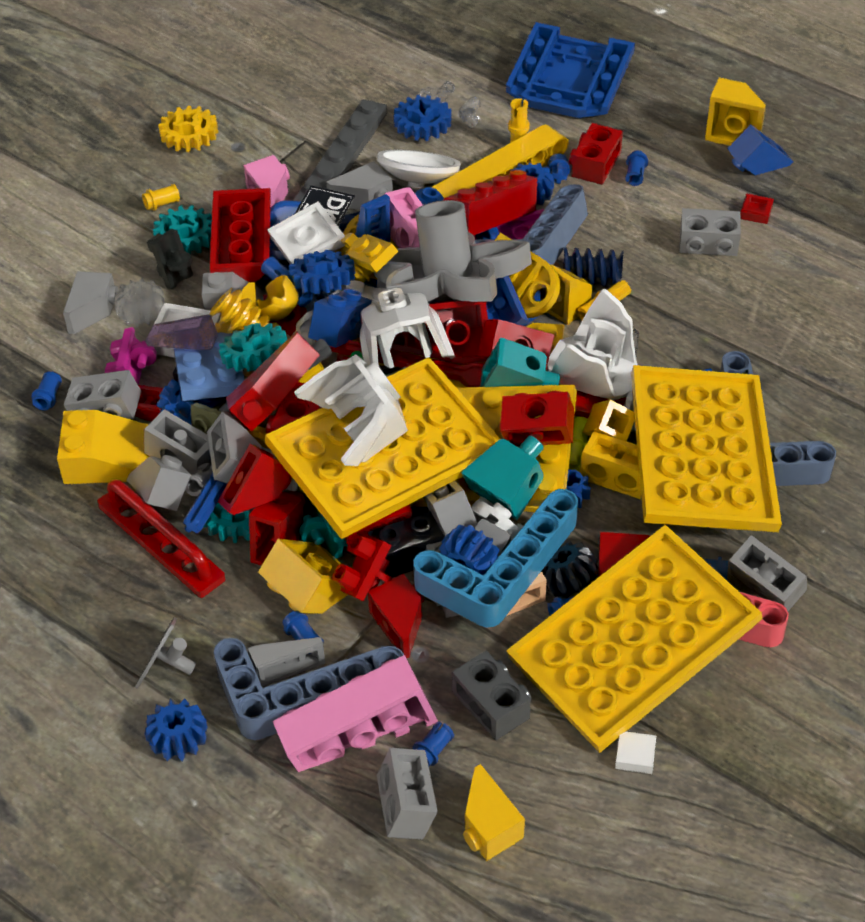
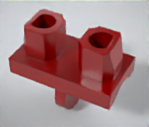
M354 534L347 545V551L357 557L351 568L342 563L338 565L332 575V580L341 586V592L364 601L368 591L377 587L380 581L386 583L392 580V577L384 573L390 562L385 558L392 545L371 536L363 537Z

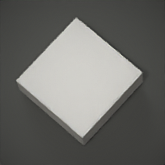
M626 731L619 735L615 769L652 774L656 736Z

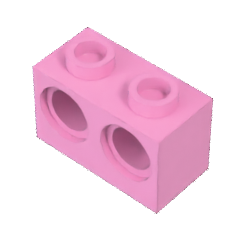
M410 187L385 193L390 197L391 239L398 248L420 247L415 210L423 204Z

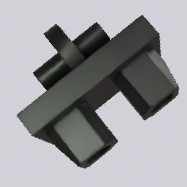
M170 229L163 235L157 234L147 241L148 248L153 252L157 261L156 268L159 276L163 277L167 288L172 290L180 281L194 275L190 266L193 262L191 254L185 253L177 230Z

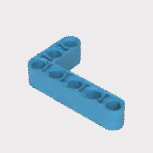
M558 489L551 492L484 576L433 550L420 552L416 555L413 564L414 587L421 595L480 626H497L503 621L574 530L577 523L578 498L572 491L566 489Z

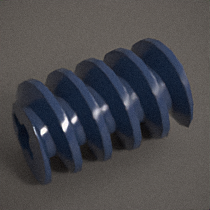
M564 247L563 269L570 271L581 279L588 277L589 283L594 286L597 278H600L602 286H606L609 278L612 279L614 285L622 279L623 250L619 258H616L614 250H610L605 258L602 249H598L595 257H593L590 248L586 249L583 256L580 255L579 248H574L572 255L569 256L567 247Z

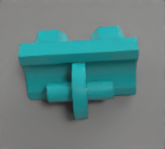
M315 507L312 515H306L303 518L304 523L299 528L302 540L314 542L316 545L325 542L332 556L336 559L343 557V547L347 546L345 538L341 539Z

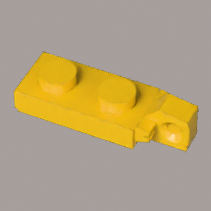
M348 233L341 240L348 248L345 254H348L350 259L354 260V264L375 273L398 253V250L392 243L369 234H363L358 238L354 233Z

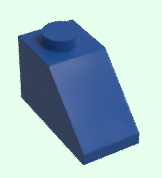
M751 124L727 148L734 157L731 160L732 163L740 171L744 172L747 169L754 175L784 168L793 163V160L779 144Z

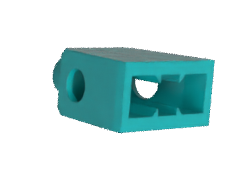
M500 337L482 367L480 387L559 385L560 374L546 371L547 356L545 353Z
M531 435L519 447L506 439H500L462 471V475L471 491L480 497H484L493 505L496 502L500 503L511 512L512 518L518 520L543 480L544 474L536 457L542 452L544 446Z

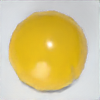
M281 275L267 284L265 288L267 299L264 301L257 299V306L261 308L259 317L267 314L270 316V321H279L290 315L299 300L297 289L286 275Z

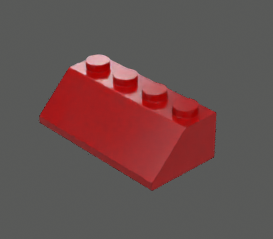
M512 170L508 175L493 177L492 181L476 183L473 188L460 189L458 193L448 196L442 201H459L465 205L468 232L474 236L536 211L538 178L528 176L522 170Z
M270 188L213 191L210 273L234 272L248 282H256L265 275L261 271V266L270 257V235L267 230L270 228L271 219Z

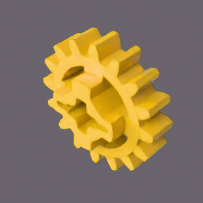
M188 105L186 110L177 107L176 112L168 111V117H161V123L158 124L161 142H166L167 148L175 146V151L177 152L182 148H185L186 152H190L191 148L199 151L202 145L210 146L209 140L215 141L216 134H218L216 116L211 115L209 109L202 112L201 106L192 109Z

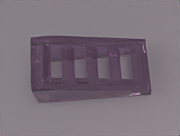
M207 314L154 324L145 342L147 346L210 350L215 344L218 333L211 315Z

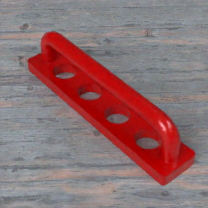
M112 479L108 483V493L97 500L99 509L199 598L205 597L226 581L225 573L207 558L199 547L153 507L147 504L124 482ZM129 508L137 511L131 517L121 515L124 510ZM148 526H154L158 530L152 535L141 533ZM174 544L179 548L176 552L170 554L162 551L165 546ZM189 563H194L197 571L186 572L183 568Z

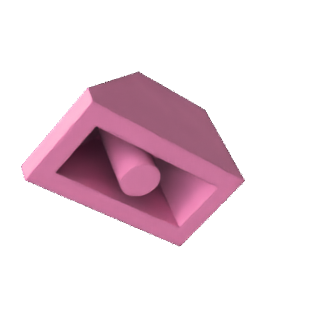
M275 155L244 165L247 189L270 188L271 207L285 199L288 193L287 180L290 179V175L284 163L281 164Z

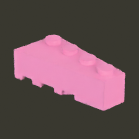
M403 655L397 659L386 661L381 667L365 675L354 677L347 684L331 692L319 695L314 701L300 708L287 711L282 717L274 720L273 723L287 757L296 770L301 772L343 757L345 749L349 747L362 748L363 750L374 746L375 740L380 736L394 732L395 736L399 737L410 733L409 726L424 721L427 727L435 724L438 720L408 660Z

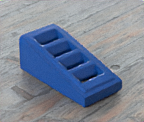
M387 194L361 205L355 233L358 238L363 234H369L391 243L390 197Z

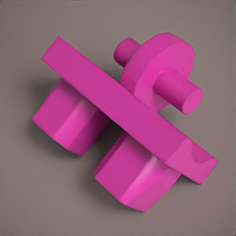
M133 327L124 329L122 339L111 342L110 351L115 361L106 363L105 373L129 370L139 385L142 369L155 363L157 351L150 345L149 341L140 342L135 337Z

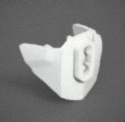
M401 288L388 289L378 294L379 302L373 303L361 311L360 343L363 360L368 365L375 361L379 366L378 341L384 365L393 368L394 364L390 348L395 335L404 331H409L420 340L425 358H429L433 351L425 322L441 356L455 357L439 315L429 306L425 295L422 293H407V295H404Z
M602 289L588 309L575 335L559 340L550 354L547 371L560 374L559 384L575 385L578 391L616 400L628 396L632 389L633 365H638L636 361L633 340V320L626 312L622 303L608 290Z
M354 355L348 360L334 362L294 392L299 399L311 401L322 408H331L339 419L356 407H365L362 415L344 428L354 441L341 458L345 466H358L361 462H366L408 431L398 401L401 396L375 361L368 365L358 355Z

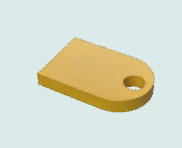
M500 233L495 241L512 239ZM531 252L532 264L522 271L509 275L527 318H535L546 313L555 304L560 292V279L555 269L533 252ZM541 288H547L546 297L541 301H535V293Z

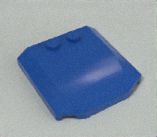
M535 22L506 83V92L515 99L522 98V104L524 100H527L528 107L575 118L606 115L635 51V43L609 38L608 45L572 38L560 35V27Z

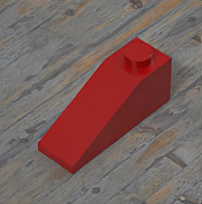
M296 331L226 397L228 409L250 431H253L279 406L320 354Z

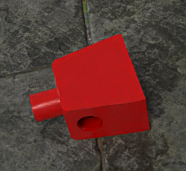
M297 491L282 492L278 499L255 507L249 514L251 563L262 566L277 539L300 540L299 528L303 524V506L306 503L305 497Z

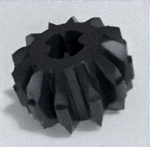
M569 541L565 546L557 550L541 572L547 580L546 587L548 591L552 592L555 597L564 595L568 598L572 593H579L598 577V566L596 564L597 560L589 548H586L582 542L573 544Z

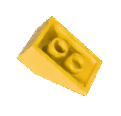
M99 410L64 411L57 455L63 483H109L112 479L127 482L128 475L149 457V455L144 453V429L148 424Z

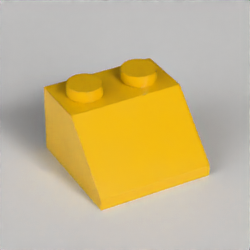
M719 77L710 96L705 140L730 146L750 124L762 132L766 104L746 83Z
M277 539L258 571L268 581L267 586L272 591L283 595L289 601V607L300 613L322 614L347 596V594L340 591L341 586L332 580L336 567L341 563L324 547L316 545L314 542Z

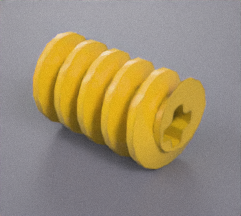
M232 288L219 298L209 313L211 317L217 313L222 314L218 322L220 325L227 321L231 322L228 333L237 329L242 331L244 326L261 323V327H264L270 321V316L267 314L259 317L261 313L259 306L250 309L252 304L250 298L241 300L243 295L241 290L231 293ZM272 323L273 327L279 326L277 323Z

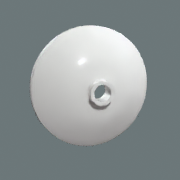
M385 150L377 154V161L385 170L394 177L407 181L408 186L414 188H424V184L441 182L456 174L460 170L461 165L459 161L453 158L421 151Z

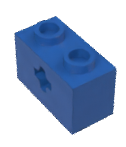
M344 289L342 292L331 294L324 299L316 301L308 338L316 341L323 339L329 346L334 348L346 344L349 340L359 338L362 326L360 312L371 305L372 300L362 297V293L357 290Z

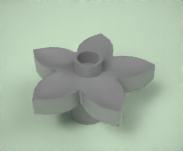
M451 200L432 202L422 205L415 210L420 247L397 248L398 253L377 273L374 272V276L386 284L387 290L401 288L404 295H407V293H422L427 301L435 299L441 302L449 300L490 302L497 295L496 279L513 275L532 264L530 243L517 240H497L476 244L475 237L468 232L465 205L462 202Z

